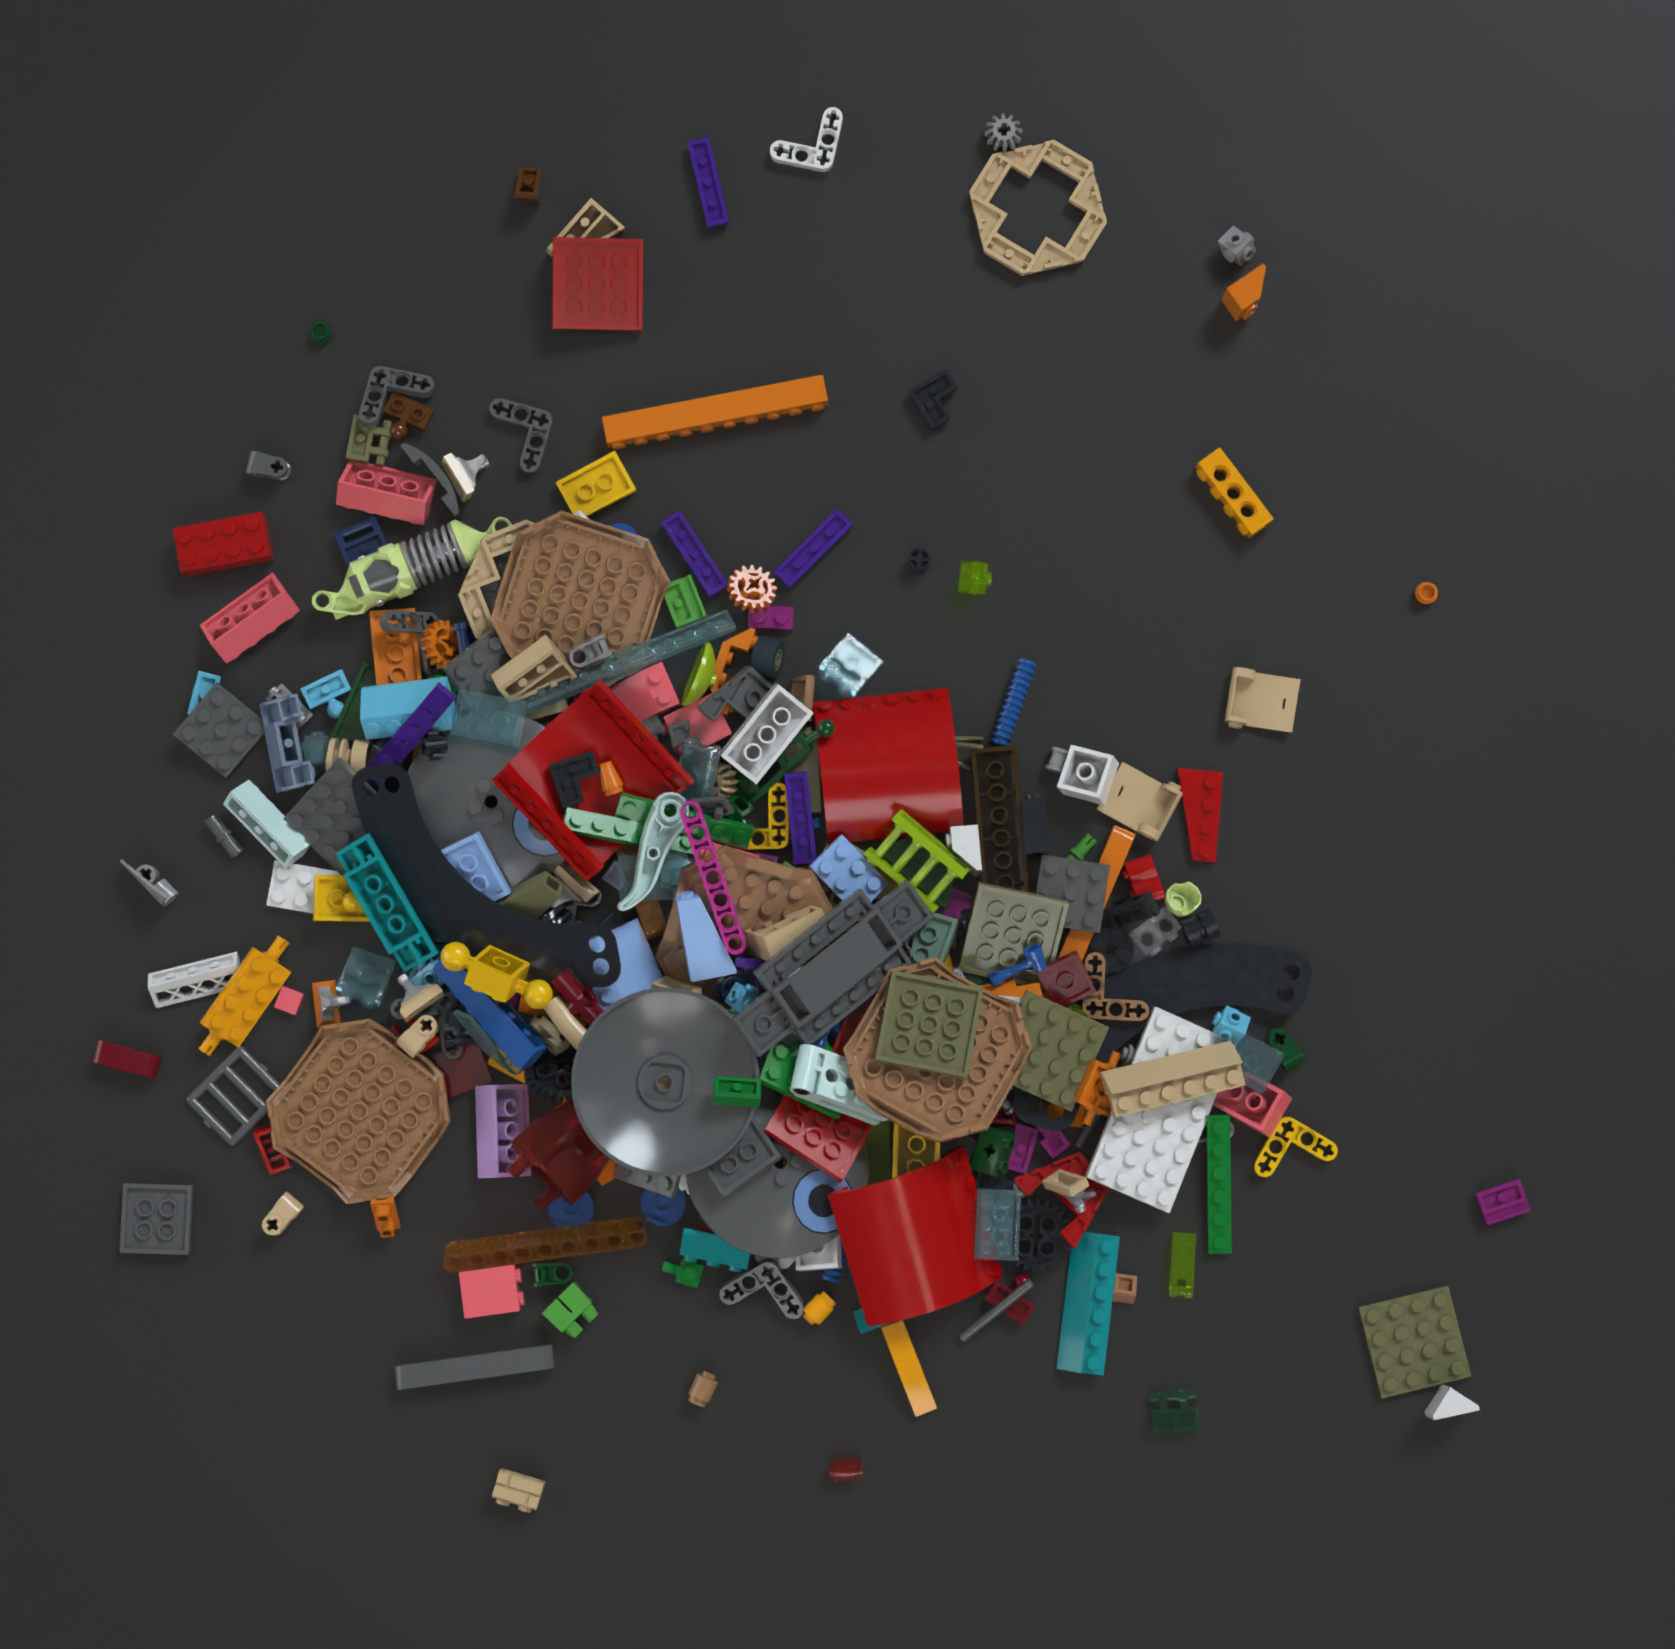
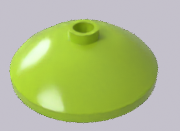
M709 642L703 644L693 665L682 696V706L686 707L696 702L704 695L708 686L713 688L716 682L717 675L713 674L716 660L713 647Z

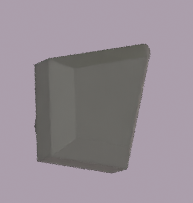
M724 796L690 799L700 804L703 813L714 815V818L717 820L734 813V808Z

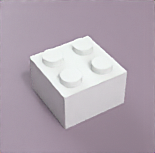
M1071 745L1057 788L1063 795L1106 805L1119 762L1113 755Z

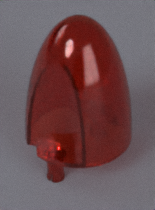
M571 1098L570 1104L566 1100L562 1104L550 1109L509 1142L519 1157L506 1169L515 1179H518L529 1167L547 1185V1189L533 1201V1204L543 1213L557 1198H561L573 1207L595 1183L611 1159L603 1154L587 1136L577 1117L573 1098Z

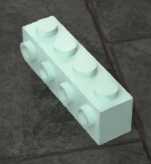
M249 779L232 790L223 803L285 868L303 857L311 845L301 833L283 820L285 816Z

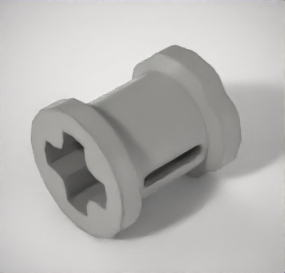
M1052 746V754L1049 763L1045 765V769L1061 774L1069 751Z

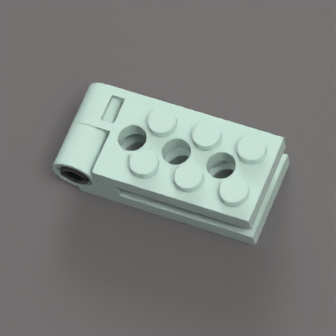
M810 1044L799 1046L790 1091L794 1093V1096L872 1125L888 1120L857 1098L845 1057Z

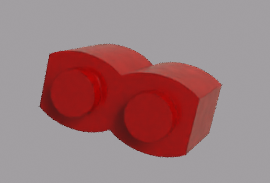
M1150 854L1123 864L1124 869H1121V874L1124 882H1129L1130 884L1129 897L1151 891L1155 901L1165 898Z

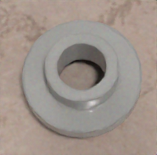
M1127 1044L1119 1051V1054H1121L1119 1060L1122 1066H1127L1131 1063L1136 1050L1131 1044Z

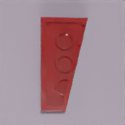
M1177 768L1181 787L1180 791L1183 793L1184 816L1187 824L1192 861L1215 863L1223 772Z

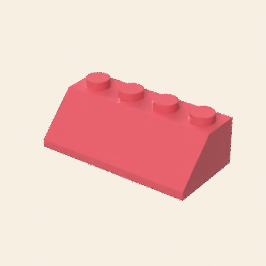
M349 461L338 481L336 505L386 516L391 519H399L412 524L424 525L430 513L437 479L372 463Z
M272 572L200 624V627L212 647L227 664L231 660L238 658L249 647L256 645L268 633L274 632L286 620L292 619L300 609Z

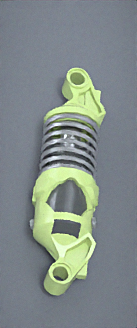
M498 517L492 522L486 532H479L455 519L447 523V527L441 526V534L435 528L433 529V537L426 531V541L418 534L417 543L412 538H410L408 544L404 541L400 542V544L389 543L378 548L377 552L367 556H360L357 560L350 562L340 591L338 593L325 590L318 591L312 597V604L317 610L333 612L336 620L347 615L364 614L370 608L380 607L385 602L398 597L401 599L413 594L414 590L421 587V582L424 585L427 584L426 579L428 577L434 582V575L436 573L442 579L443 575L438 564L440 562L449 576L451 572L446 561L447 559H449L454 571L457 573L459 569L454 558L455 556H457L463 569L468 568V566L470 568L483 536L495 532V526L499 521H505L508 526L512 524L508 519ZM321 594H325L329 598V604L326 607H321L317 603V598Z

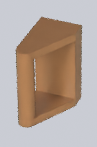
M815 676L793 677L791 695L813 711ZM812 716L804 725H811Z

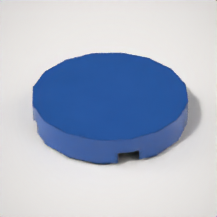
M575 1185L564 1186L552 1195L548 1205L549 1215L552 1222L558 1228L566 1231H578L587 1226L592 1220L594 1201L584 1188Z
M679 1187L674 1198L645 1189L641 1196L640 1205L642 1213L649 1222L658 1226H668L681 1219L687 1202L685 1193Z

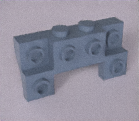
M291 694L259 704L276 793L288 792L314 784L315 770L311 765V761L303 762L295 719L302 716V703L298 698V694Z

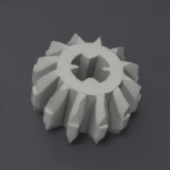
M1001 113L1000 119L993 116L992 122H987L986 128L988 130L985 131L984 135L989 138L987 140L988 145L994 144L995 151L998 150L999 146L1002 147L1003 152H1006L1007 146L1013 150L1015 149V143L1021 142L1019 136L1022 135L1023 130L1018 128L1020 126L1019 120L1012 122L1013 115L1006 119L1005 114ZM1001 130H1006L1005 133L1007 134L1005 136L1001 135Z

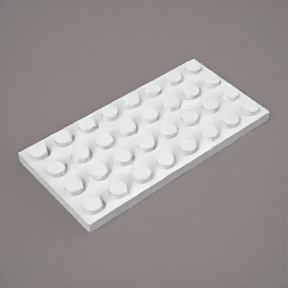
M1153 1007L1130 1065L1226 1041L1221 1040L1217 1034L1158 1007ZM1217 1093L1119 1117H1113L1111 1111L1085 1177L1161 1211L1170 1213L1206 1123V1115H1209Z

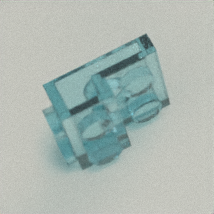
M847 634L825 658L817 671L820 672V677L823 681L835 684L842 696H850L853 699L868 679L881 666L883 661L850 634Z
M353 947L336 985L337 993L340 994L339 996H349V1002L353 999L361 1001V1005L366 1008L373 1009L374 1006L380 1008L388 989V983L395 969L396 961Z

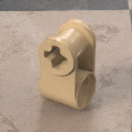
M430 1015L421 1016L400 1036L396 1044L412 1059L415 1058L438 1032V1022ZM432 1021V1030L429 1031L426 1029L423 1032L422 1030L424 1029V1026L422 1024L424 1022L430 1023Z
M285 1192L262 1221L264 1232L268 1235L281 1234L301 1213L304 1205L288 1192ZM270 1220H278L276 1225L279 1228L270 1230Z

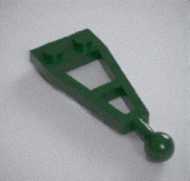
M824 719L818 723L817 729L806 736L805 733L797 734L788 746L800 742L802 749L790 761L782 752L777 758L781 769L763 787L760 786L759 782L755 784L731 765L732 771L737 772L735 779L739 780L735 784L738 788L736 793L740 792L751 805L765 797L770 788L785 778L784 773H790L814 749L812 746L813 742L821 737L828 738L834 734V723Z

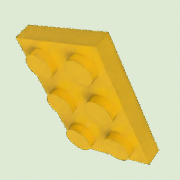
M616 451L556 482L572 514L580 510L587 517L637 491Z
M314 875L313 921L370 922L362 908L355 912L347 911L342 903L344 896L353 891L343 875Z

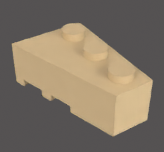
M590 198L557 237L615 238L624 232L625 227L596 201ZM552 243L548 246L546 253L549 254L551 257Z
M544 635L491 674L498 690L510 704L537 693V690L549 685L552 688L558 685L557 682L567 678L572 680L578 677L570 662L547 635Z
M809 906L785 915L786 919L776 924H772L771 921L766 922L763 929L754 932L751 931V928L744 930L752 956L764 960L770 959L825 915L823 909Z

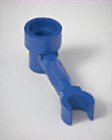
M1033 944L1023 950L1026 958L1025 961L1010 968L989 973L987 976L991 986H997L1007 978L1030 968H1033L1034 972L1044 970L1047 965L1043 959V951L1040 945Z

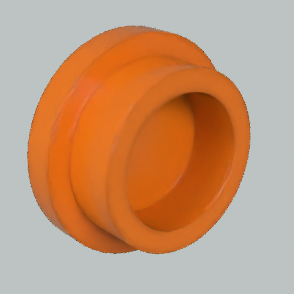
M1422 582L1417 586L1415 597L1420 603L1427 605L1437 599L1438 590L1433 583Z

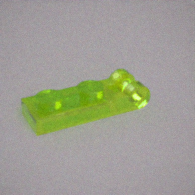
M1172 1232L1169 1297H1176L1177 1295H1183L1185 1298L1193 1297L1195 1233ZM1178 1279L1186 1280V1285L1177 1286Z

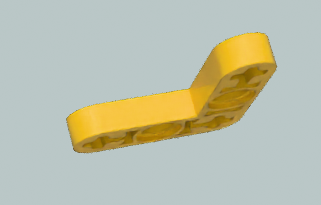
M776 783L769 789V829H754L748 849L726 844L728 847L738 850L784 849L791 843V831L785 784ZM779 787L782 791H785V795L780 797L781 803H785V807L774 806V803H779V797L774 794L775 791L779 790ZM781 809L785 812L786 816L784 821L778 823L774 819V814L777 810ZM774 825H786V829H781V836H785V841H781V845H779L778 841H775V837L779 836V829H774ZM759 832L763 835L764 840L761 845L756 846L752 838L755 833Z
M1283 1117L1255 1159L1253 1170L1261 1177L1272 1175L1291 1142L1323 1161L1333 1160L1337 1156L1338 1148L1334 1142L1291 1117ZM1290 1121V1127L1293 1129L1292 1131H1287L1283 1136L1288 1138L1285 1142L1282 1138L1276 1137L1275 1134L1276 1132L1281 1134L1284 1130L1281 1124ZM1305 1132L1313 1136V1142L1308 1146L1303 1145L1301 1142V1135ZM1318 1138L1322 1140L1319 1142L1320 1145L1327 1147L1329 1144L1331 1146L1330 1151H1332V1155L1324 1157L1323 1150L1316 1148L1315 1151L1312 1150L1317 1144ZM1274 1140L1279 1141L1282 1145L1281 1151L1277 1154L1272 1153L1269 1149L1270 1143ZM1266 1152L1269 1156L1276 1157L1275 1162L1272 1159L1268 1162L1269 1171L1261 1173V1167L1258 1164L1260 1162L1264 1163L1268 1158L1263 1156V1154Z

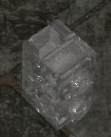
M1166 906L1159 910L1160 914L1158 916H1152V918L1146 920L1128 935L1144 957L1148 954L1153 957L1163 949L1160 945L1164 941L1168 940L1170 943L1180 935L1178 930L1182 926ZM1167 920L1170 923L1171 929L1169 932H1162L1160 930V921ZM1144 934H1149L1153 938V944L1149 947L1144 946L1141 942Z

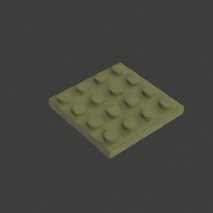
M979 882L958 967L962 972L988 977L987 975L993 971L1004 970L1025 961L1026 958L1023 950L1033 944L1040 945L1046 964L1054 961L1069 901ZM1033 968L1021 971V973L1019 972L1005 980H1015L1016 983L1023 985L1040 983V987L1044 989Z
M892 970L875 1062L967 1080L984 988Z
M1025 990L1019 1006L1032 1050L1013 1086L1072 1112L1076 1103L1073 1100L1084 1078L1087 1066L1091 1059L1096 1058L1109 1027L1031 991Z
M1447 1285L1358 1307L1380 1398L1472 1377Z

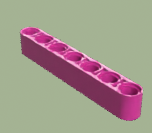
M687 800L681 805L680 816L722 940L730 954H740L745 949V935L702 808L697 801ZM686 806H695L697 814L694 817H688L684 813ZM695 827H700L704 830L705 835L701 839H696L692 836L691 831ZM707 849L711 851L712 858L704 861L700 859L699 852ZM711 871L717 872L720 876V879L715 883L707 880L706 875ZM722 893L726 895L727 901L721 905L717 904L714 901V896ZM725 915H730L734 918L735 922L731 926H725L722 924L721 919ZM733 937H738L741 939L742 945L738 948H732L729 945V940Z

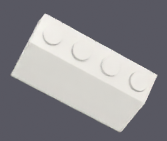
M775 683L718 754L757 784L813 715V712L779 684Z

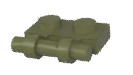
M354 415L346 459L369 463L370 455L377 456L375 464L384 466L385 458H388L389 455L387 448L389 439L392 438L390 434L392 422L384 420L382 428H366L361 424L359 415ZM374 436L380 437L379 447L372 446Z

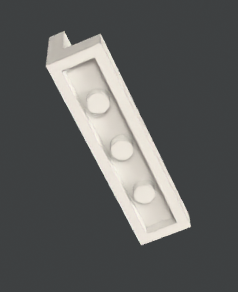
M237 952L149 973L148 990L155 1007L160 1008L220 993L228 982L224 980L225 976L235 973L240 965V958ZM206 980L215 982L214 986L208 988L201 984ZM186 985L193 988L188 993L179 991L182 986ZM163 991L171 993L168 998L160 1000L157 993Z

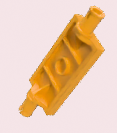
M277 935V938L267 952H261L254 947L251 948L201 1019L200 1023L208 1028L210 1033L201 1046L198 1047L199 1050L211 1056L220 1041L224 1039L238 1048L291 974V971L279 964L278 960L290 944L288 941Z

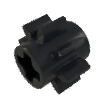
M439 731L428 732L420 740V751L422 755L429 756V761L440 760V757L447 753V739L445 736H439Z

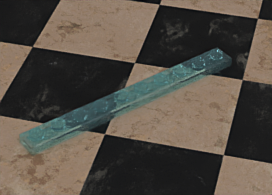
M726 609L615 653L602 660L575 669L577 678L572 680L567 678L557 682L558 685L552 688L549 685L537 690L536 694L519 701L525 713H531L581 693L585 688L589 689L600 679L606 683L736 631L735 623Z

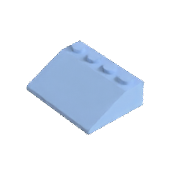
M638 918L611 929L617 941L621 974L618 980L610 986L592 988L603 1010H606L610 1005L630 994L651 989V983L662 978ZM594 936L590 938L589 946L594 952H601L605 948V942L600 936ZM598 958L594 961L593 968L596 973L604 975L609 971V964L605 959Z

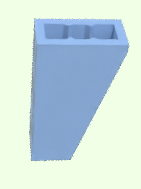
M693 891L680 893V896L675 897L690 981L695 982L736 974V968L698 893H693Z

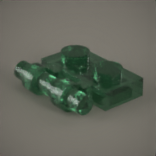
M1185 1388L1179 1389L1176 1392L1158 1390V1393H1149L1150 1403L1159 1402L1160 1408L1150 1410L1152 1433L1199 1431L1197 1406L1188 1407V1400H1196V1390L1187 1391ZM1167 1401H1180V1407L1167 1408Z

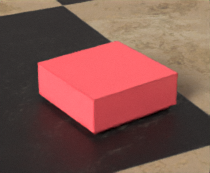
M282 986L274 1007L297 1015L305 994Z

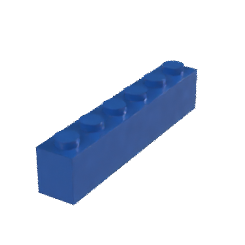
M441 958L432 969L437 974L438 979L446 984L456 999L460 1000L466 1007L467 1012L493 1038L498 1048L507 1054L514 1066L520 1070L532 1066L548 1048L508 1001L506 1003L495 1001L491 996L483 992H476L471 987L465 985L467 969L457 972L450 971L443 966Z

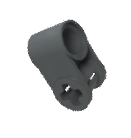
M250 451L245 473L255 477L284 481L290 477L292 469L283 458L258 451ZM280 466L283 467L282 470H278V472L275 471L276 468H280Z

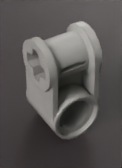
M601 633L571 647L567 653V659L576 667H584L611 656L613 652L608 649L604 639L605 634ZM577 650H581L584 653V659L579 663L573 660V654Z

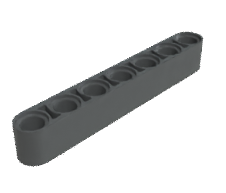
M552 1344L398 1365L394 1366L397 1390L552 1369L555 1368L553 1347Z

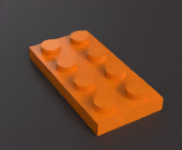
M415 608L369 611L376 685L422 680L418 635L387 633L382 630L379 623L383 613L389 611L415 612ZM407 617L406 623L409 628H412L413 621L410 617ZM389 619V623H392L394 625L398 623V620L391 621Z

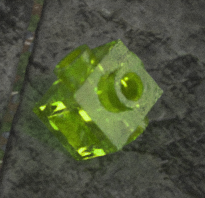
M961 561L958 592L974 595L985 594L986 586H991L992 572H988V563Z

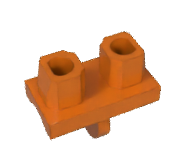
M394 1197L379 1200L371 1199L370 1205L377 1231H380V1236L382 1238L395 1236V1229H400L401 1223Z

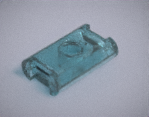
M684 736L679 764L695 780L692 785L680 794L686 801L692 798L713 796L721 753L720 746L709 747L699 743L700 738L695 736Z

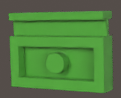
M691 574L670 582L664 598L677 629L707 618Z

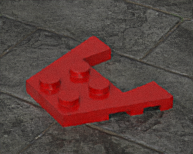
M1078 1152L1043 1168L1016 1177L1013 1182L1026 1196H1029L1043 1183L1044 1179L1059 1169L1085 1177L1090 1163ZM1088 1178L1089 1186L1084 1191L1093 1190L1096 1192V1196L1082 1199L1086 1208L1082 1213H1077L1066 1197L1056 1193L1077 1217L1059 1233L1073 1249L1077 1246L1109 1190V1187Z

